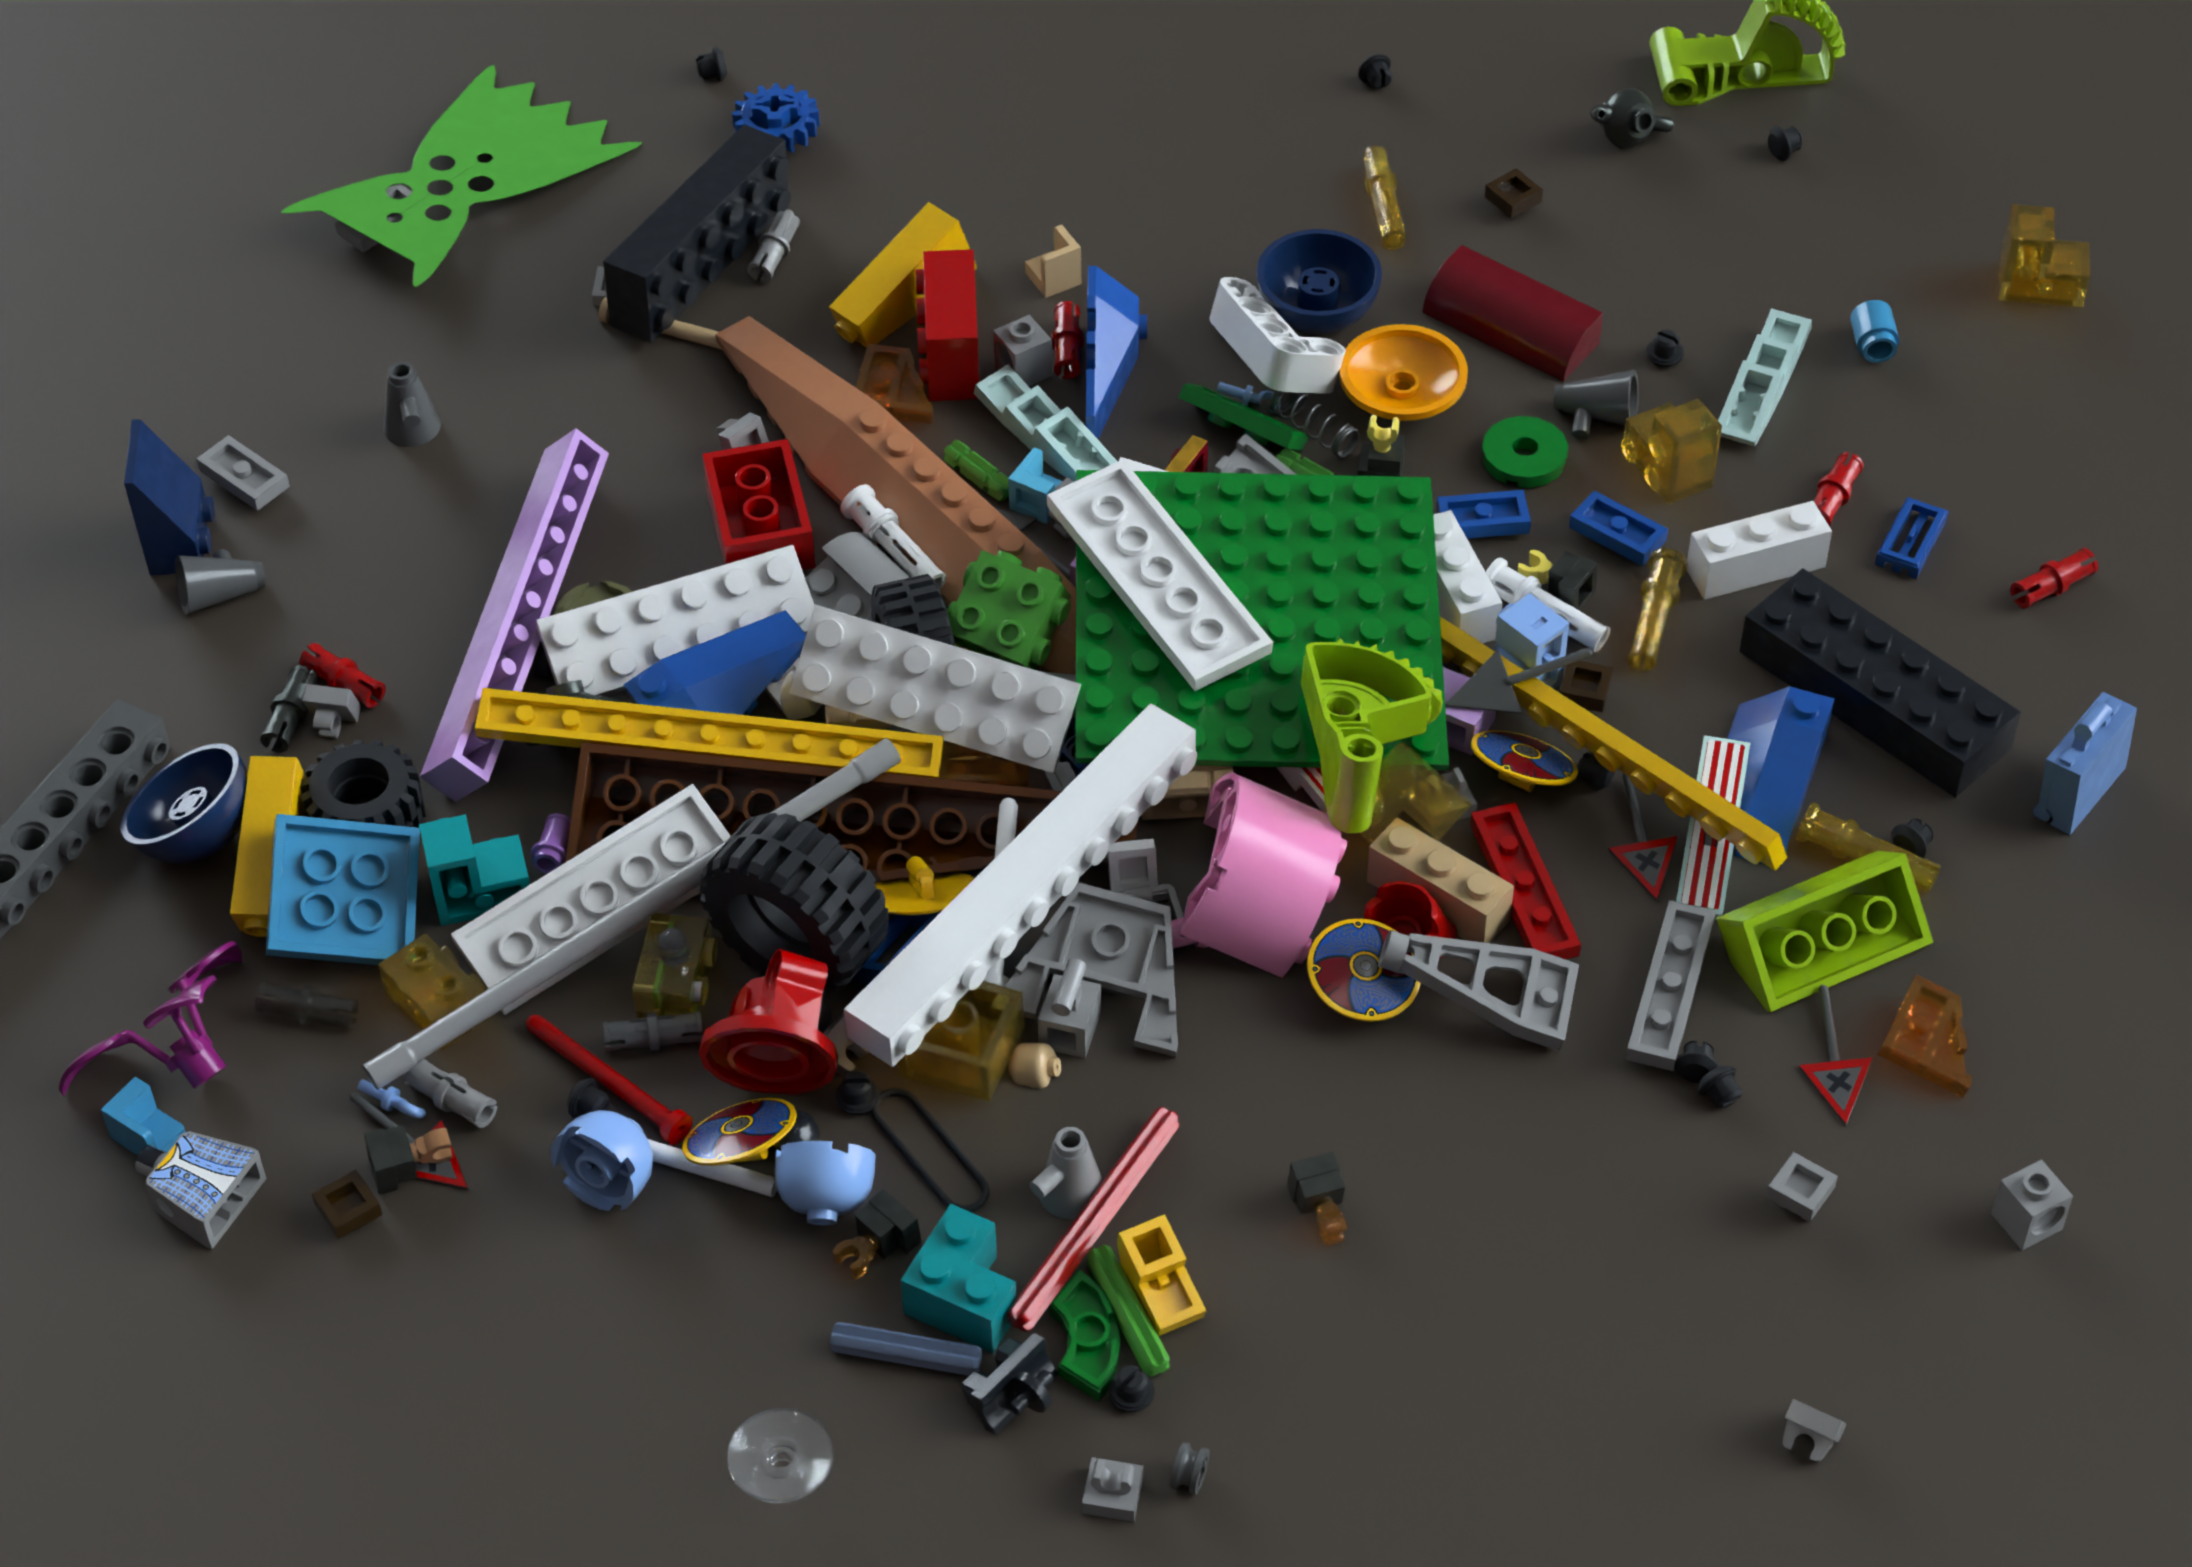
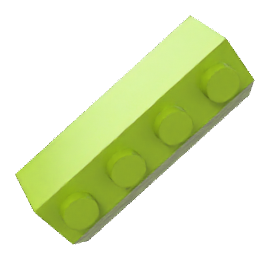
M1877 850L1716 918L1730 963L1768 1012L1775 1011L1819 992L1818 989L1821 985H1826L1829 988L1934 943L1906 853Z

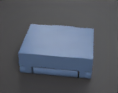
M2105 692L2100 694L2046 758L2039 803L2033 809L2034 816L2045 822L2052 817L2053 820L2050 825L2069 835L2072 834L2125 770L2137 712L2136 707Z

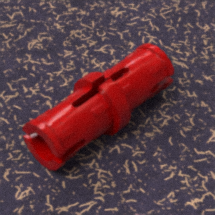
M1072 301L1059 302L1054 308L1055 331L1051 333L1052 348L1055 352L1054 373L1059 376L1062 365V379L1075 378L1081 372L1080 347L1082 348L1084 345V334L1080 330V307L1078 304H1075L1072 314Z
M1849 452L1841 453L1837 457L1830 473L1822 477L1817 485V495L1813 501L1829 526L1840 506L1848 503L1852 495L1851 487L1858 475L1863 471V461L1856 454H1853L1849 463L1844 465L1849 457Z
M2081 548L2076 553L2059 562L2051 560L2041 565L2039 572L2011 584V596L2022 591H2028V594L2014 600V602L2020 608L2026 609L2051 594L2058 596L2067 592L2071 584L2087 576H2092L2098 571L2097 560L2081 566V562L2095 555L2089 549Z
M311 643L307 646L310 651L316 654L315 656L303 650L299 660L300 666L308 667V671L313 670L318 677L327 682L329 687L351 689L357 700L367 708H374L378 705L377 701L370 698V695L380 701L384 698L386 693L385 684L359 670L356 665L357 663L345 657L339 658L322 648L318 643Z

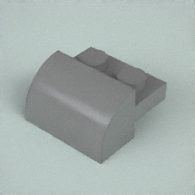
M849 532L834 538L822 547L828 557L807 575L805 580L814 605L872 621L870 599L873 586L910 578V576L869 538H866L860 532Z

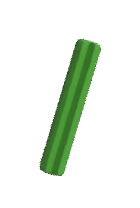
M1108 1245L1091 1249L1087 1253V1265L1096 1283L1105 1292L1116 1313L1117 1323L1142 1371L1148 1377H1154L1159 1373L1166 1372L1170 1366V1357L1113 1249Z

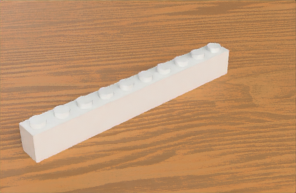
M1150 703L844 1008L847 1037L891 1067H894L906 1054L910 1055L915 1052L920 1046L924 1035L937 1022L945 1021L953 1012L956 1003L969 990H975L980 986L986 977L987 971L1000 958L1008 957L1015 949L1018 940L1031 927H1037L1041 924L1049 908L1061 896H1067L1074 890L1079 878L1092 865H1098L1105 858L1109 847L1121 835L1125 836L1133 830L1139 817L1151 805H1157L1164 798L1168 787L1180 775L1185 776L1192 770L1197 760L1196 729Z

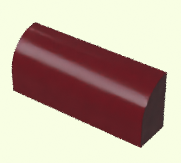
M1463 245L1443 263L1436 273L1426 294L1422 313L1563 382L1600 344L1603 312Z

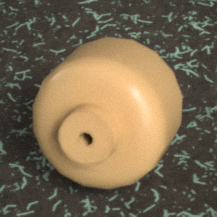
M1047 1043L1019 1044L1009 1058V1075L1012 1081L1018 1085L1042 1089L1048 1086L1051 1077H1058L1061 1073V1061L1053 1047Z

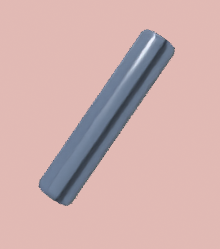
M844 1322L835 1323L830 1337V1345L833 1352L970 1376L973 1372H979L982 1362V1350L976 1345Z

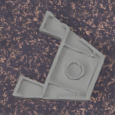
M1078 882L1074 890L1066 897L1045 926L1043 934L1031 951L1025 954L1019 962L1015 973L1005 987H1001L996 994L993 1002L994 1009L1036 1020L1049 975L1057 974L1063 976L1068 960L1077 958L1085 962L1087 967L1083 978L1089 982L1101 984L1102 988L1146 999L1134 1038V1047L1176 1058L1178 1034L1170 906Z

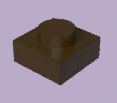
M1517 168L1485 185L1484 197L1511 219L1542 202L1543 189Z
M1584 661L1571 663L1566 666L1559 693L1584 709L1603 713L1612 680L1613 667Z
M357 1170L311 1193L314 1205L338 1239L383 1215L380 1203Z

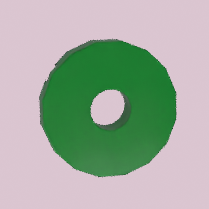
M1528 416L1505 418L1492 425L1484 435L1481 459L1485 469L1498 481L1505 484L1507 480L1518 482L1517 487L1523 488L1544 486L1557 479L1563 472V467L1567 461L1568 443L1564 434L1555 425L1540 418ZM1526 449L1532 451L1534 454L1525 456L1520 455L1515 451Z

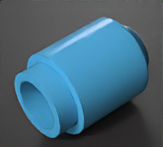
M1869 300L1856 306L1851 312L1850 322L1858 352L1869 362L1880 363L1889 360L1895 355L1899 344V336L1890 305L1881 300Z

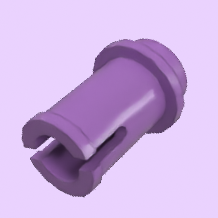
M554 813L547 816L540 841L534 844L531 849L533 865L540 872L548 874L565 863L571 818L566 815Z

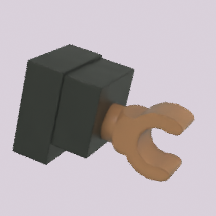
M404 1124L364 1133L367 1157L379 1195L398 1190L397 1183L417 1178L415 1162L423 1164L429 1162L442 1163L453 1158L450 1150L452 1145L446 1128L429 1131L424 1136L418 1137L413 1143H409Z

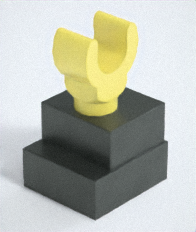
M1372 415L1367 431L1371 444L1362 443L1357 476L1402 477L1405 460V436L1398 435L1399 419L1394 417L1390 428H1381L1376 424L1377 416Z
M1530 550L1529 565L1532 567L1522 563L1518 564V573L1525 577H1536L1541 585L1547 583L1548 593L1579 611L1596 592L1597 562L1586 557H1579L1565 551L1553 565L1542 552Z

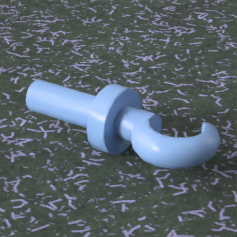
M1219 382L1216 391L1242 399L1241 404L1248 406L1249 402L1259 405L1261 400L1271 399L1274 394L1273 391L1269 390L1258 394L1252 392L1254 386L1247 385L1245 390L1223 382ZM1277 398V400H1276V405H1275V409H1276V410H1277V401H1278V398Z
M364 1079L357 1086V1090L380 1100L381 1108L388 1112L396 1108L400 1112L421 1119L426 1116L425 1109L419 1108L400 1097V1090L393 1086L387 1090L383 1088L377 1090L371 1082Z

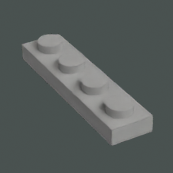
M1669 900L1627 1047L1625 1060L1674 1071L1713 929L1716 911Z

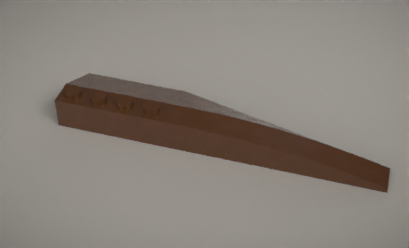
M581 742L565 863L691 784H694L727 832L732 836L743 822L750 817L773 812L837 772L840 768ZM882 773L868 783L855 787L801 822L807 820L817 825L818 830L826 835L830 833L840 841L838 844L847 851L851 850L860 859L859 864L864 870L869 869L876 879L875 883L909 879L906 863L914 856L921 857L933 871L934 875L986 868L995 857L999 804L1004 798H1012L1018 805L1016 838L1062 791ZM1138 821L1129 834L1121 835L1115 842L1136 840Z

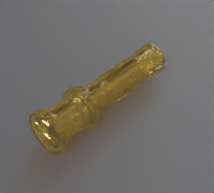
M1670 548L1655 549L1650 553L1647 561L1648 568L1650 569L1649 576L1642 582L1640 588V595L1644 603L1632 648L1627 658L1629 665L1636 670H1639L1642 656L1646 657L1643 671H1650L1655 668L1669 608L1673 607L1680 598L1681 592L1678 583L1680 577L1685 575L1688 562L1683 554Z
M1812 802L1807 809L1796 834L1797 841L1803 843L1809 840L1832 851V856L1837 859H1845L1849 856L1856 860L1877 850L1906 853L1916 887L1928 893L1931 891L1941 869V865L1938 863L1936 864L1912 854V852L1860 830V825L1857 824L1856 820L1849 818L1847 821H1844L1820 810V804Z

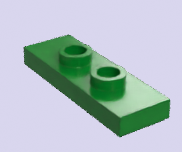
M1184 384L1178 398L1210 412L1207 418L1209 421L1231 429L1234 423L1246 429L1245 433L1259 444L1267 446L1270 440L1285 448L1303 451L1308 440L1307 434L1202 385Z

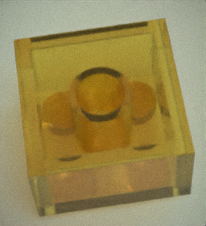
M983 981L975 990H969L956 1003L951 1015L945 1021L937 1022L924 1035L917 1050L910 1055L906 1054L897 1063L899 1076L990 1102L1025 1028L1022 991Z

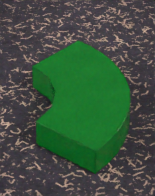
M1079 1269L1049 1305V1314L1062 1326L1068 1340L1067 1351L1058 1365V1376L1100 1402L1107 1393L1109 1384L1117 1372L1120 1359V1334L1116 1313L1107 1295L1090 1276Z

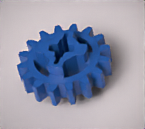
M774 83L772 88L768 90L760 85L758 86L757 94L745 92V101L735 102L736 111L732 112L735 133L745 124L784 139L786 149L790 153L795 152V144L798 143L806 147L808 145V137L817 136L820 117L816 99H808V91L806 90L795 93V88L792 84L785 90L780 88L778 83Z

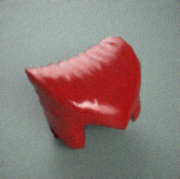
M1405 881L1385 883L1380 886L1375 897L1364 906L1365 919L1381 922L1397 932L1408 936L1412 933L1457 939L1458 937L1456 926L1444 915L1438 903L1429 892L1420 885Z

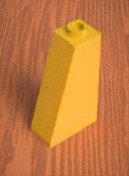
M928 202L829 306L836 321L834 328L837 333L849 343H853L856 340L866 348L871 349L917 315L916 298H925L924 294H916L915 269H924L923 251L970 249L959 221ZM974 260V266H975V270H976L978 267H977L976 262H975V260Z
M250 756L230 915L239 930L250 936L267 937L275 817L277 814L306 817L300 786L302 779L307 778L297 757Z

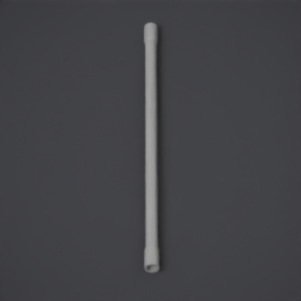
M885 738L853 758L845 767L771 813L796 816L797 821L801 822L860 784L868 783L900 763V755L893 743ZM728 840L408 1040L398 1042L363 1064L362 1068L372 1085L377 1090L414 1068L420 1060L698 887L703 868Z

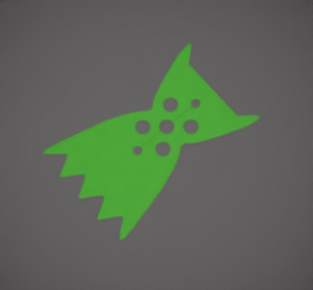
M491 65L472 81L432 125L415 153L410 171L382 175L333 189L294 203L283 209L281 213L322 211L414 262L413 286L417 287L434 273L455 243L467 221L469 207L472 204L499 200L545 187L621 156L639 147L642 142L601 144L607 120L566 125L571 105L570 101L530 106L535 83L529 82L505 88H494L496 71L495 66ZM481 154H489L492 156V160L482 163L477 160V157ZM437 156H448L455 161V165L451 169L444 171L433 169L429 163L432 158ZM482 176L490 178L494 185L487 191L479 192L470 189L468 182L475 177ZM444 180L452 184L453 190L446 195H434L427 190V187L433 181ZM394 184H405L412 189V193L403 199H393L386 194V190ZM443 205L451 210V215L444 220L437 221L426 217L425 211L431 206ZM398 213L403 218L401 221L394 223L389 222L387 216Z

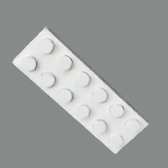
M1124 459L1047 494V507L1194 691L1272 653L1273 641Z
M789 545L536 620V628L556 685L582 680L585 692L595 696H607L624 691L625 687L623 684L663 658L784 610L807 634L815 605L793 545Z
M815 605L789 694L918 733L943 736L945 741L1055 773L1081 684Z
M691 784L451 933L452 940L486 990L725 842L731 836L694 784ZM700 885L501 1010L502 1013L506 1015L646 927L651 922L700 892Z

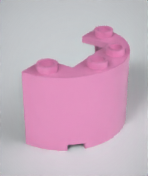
M1230 772L1222 776L1211 787L1204 824L1217 829L1208 873L1187 898L1180 934L1283 978L1294 962L1302 964L1306 959L1312 943L1310 935L1325 902L1330 903L1337 893L1340 877L1335 875V871L1345 853L1347 840L1341 838V831L1331 824L1328 814Z

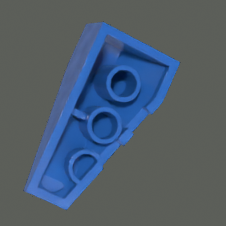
M1088 266L1086 427L1099 439L1139 357V340H1147V314H1139V297L1099 267Z
M784 610L663 658L623 685L633 704L738 715L745 713L749 715L758 705L756 699L770 683L778 682L801 655L806 634L787 611Z
M1790 686L1740 704L1727 739L1750 742L1740 809L1778 832L1786 852L1828 734L1835 699ZM1734 845L1735 856L1744 858Z

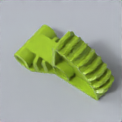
M1753 0L1738 31L1734 35L1721 36L1714 34V37H1706L1704 34L1697 33L1696 38L1685 39L1681 30L1675 27H1664L1655 31L1649 40L1663 99L1672 106L1699 105L1734 89L1825 84L1833 78L1834 61L1846 54L1844 35L1841 26H1839L1838 19L1826 2L1821 0ZM1778 15L1794 18L1814 28L1823 38L1821 52L1819 54L1803 55L1802 44L1798 36L1787 26L1770 21L1771 17Z
M1341 638L1337 642H1312L1307 644L1305 649L1301 687L1320 755L1327 813L1331 824L1338 830L1345 833H1361L1367 830L1372 823L1383 757L1382 744L1425 733L1427 725L1435 721L1439 713H1441L1443 704L1442 691L1434 688L1433 679L1423 677L1422 668H1410L1409 659L1407 658L1395 659L1394 651L1386 653L1378 651L1377 644L1368 648L1361 646L1359 640L1355 644L1344 643ZM1380 693L1390 697L1391 699L1395 700V702L1390 703Z

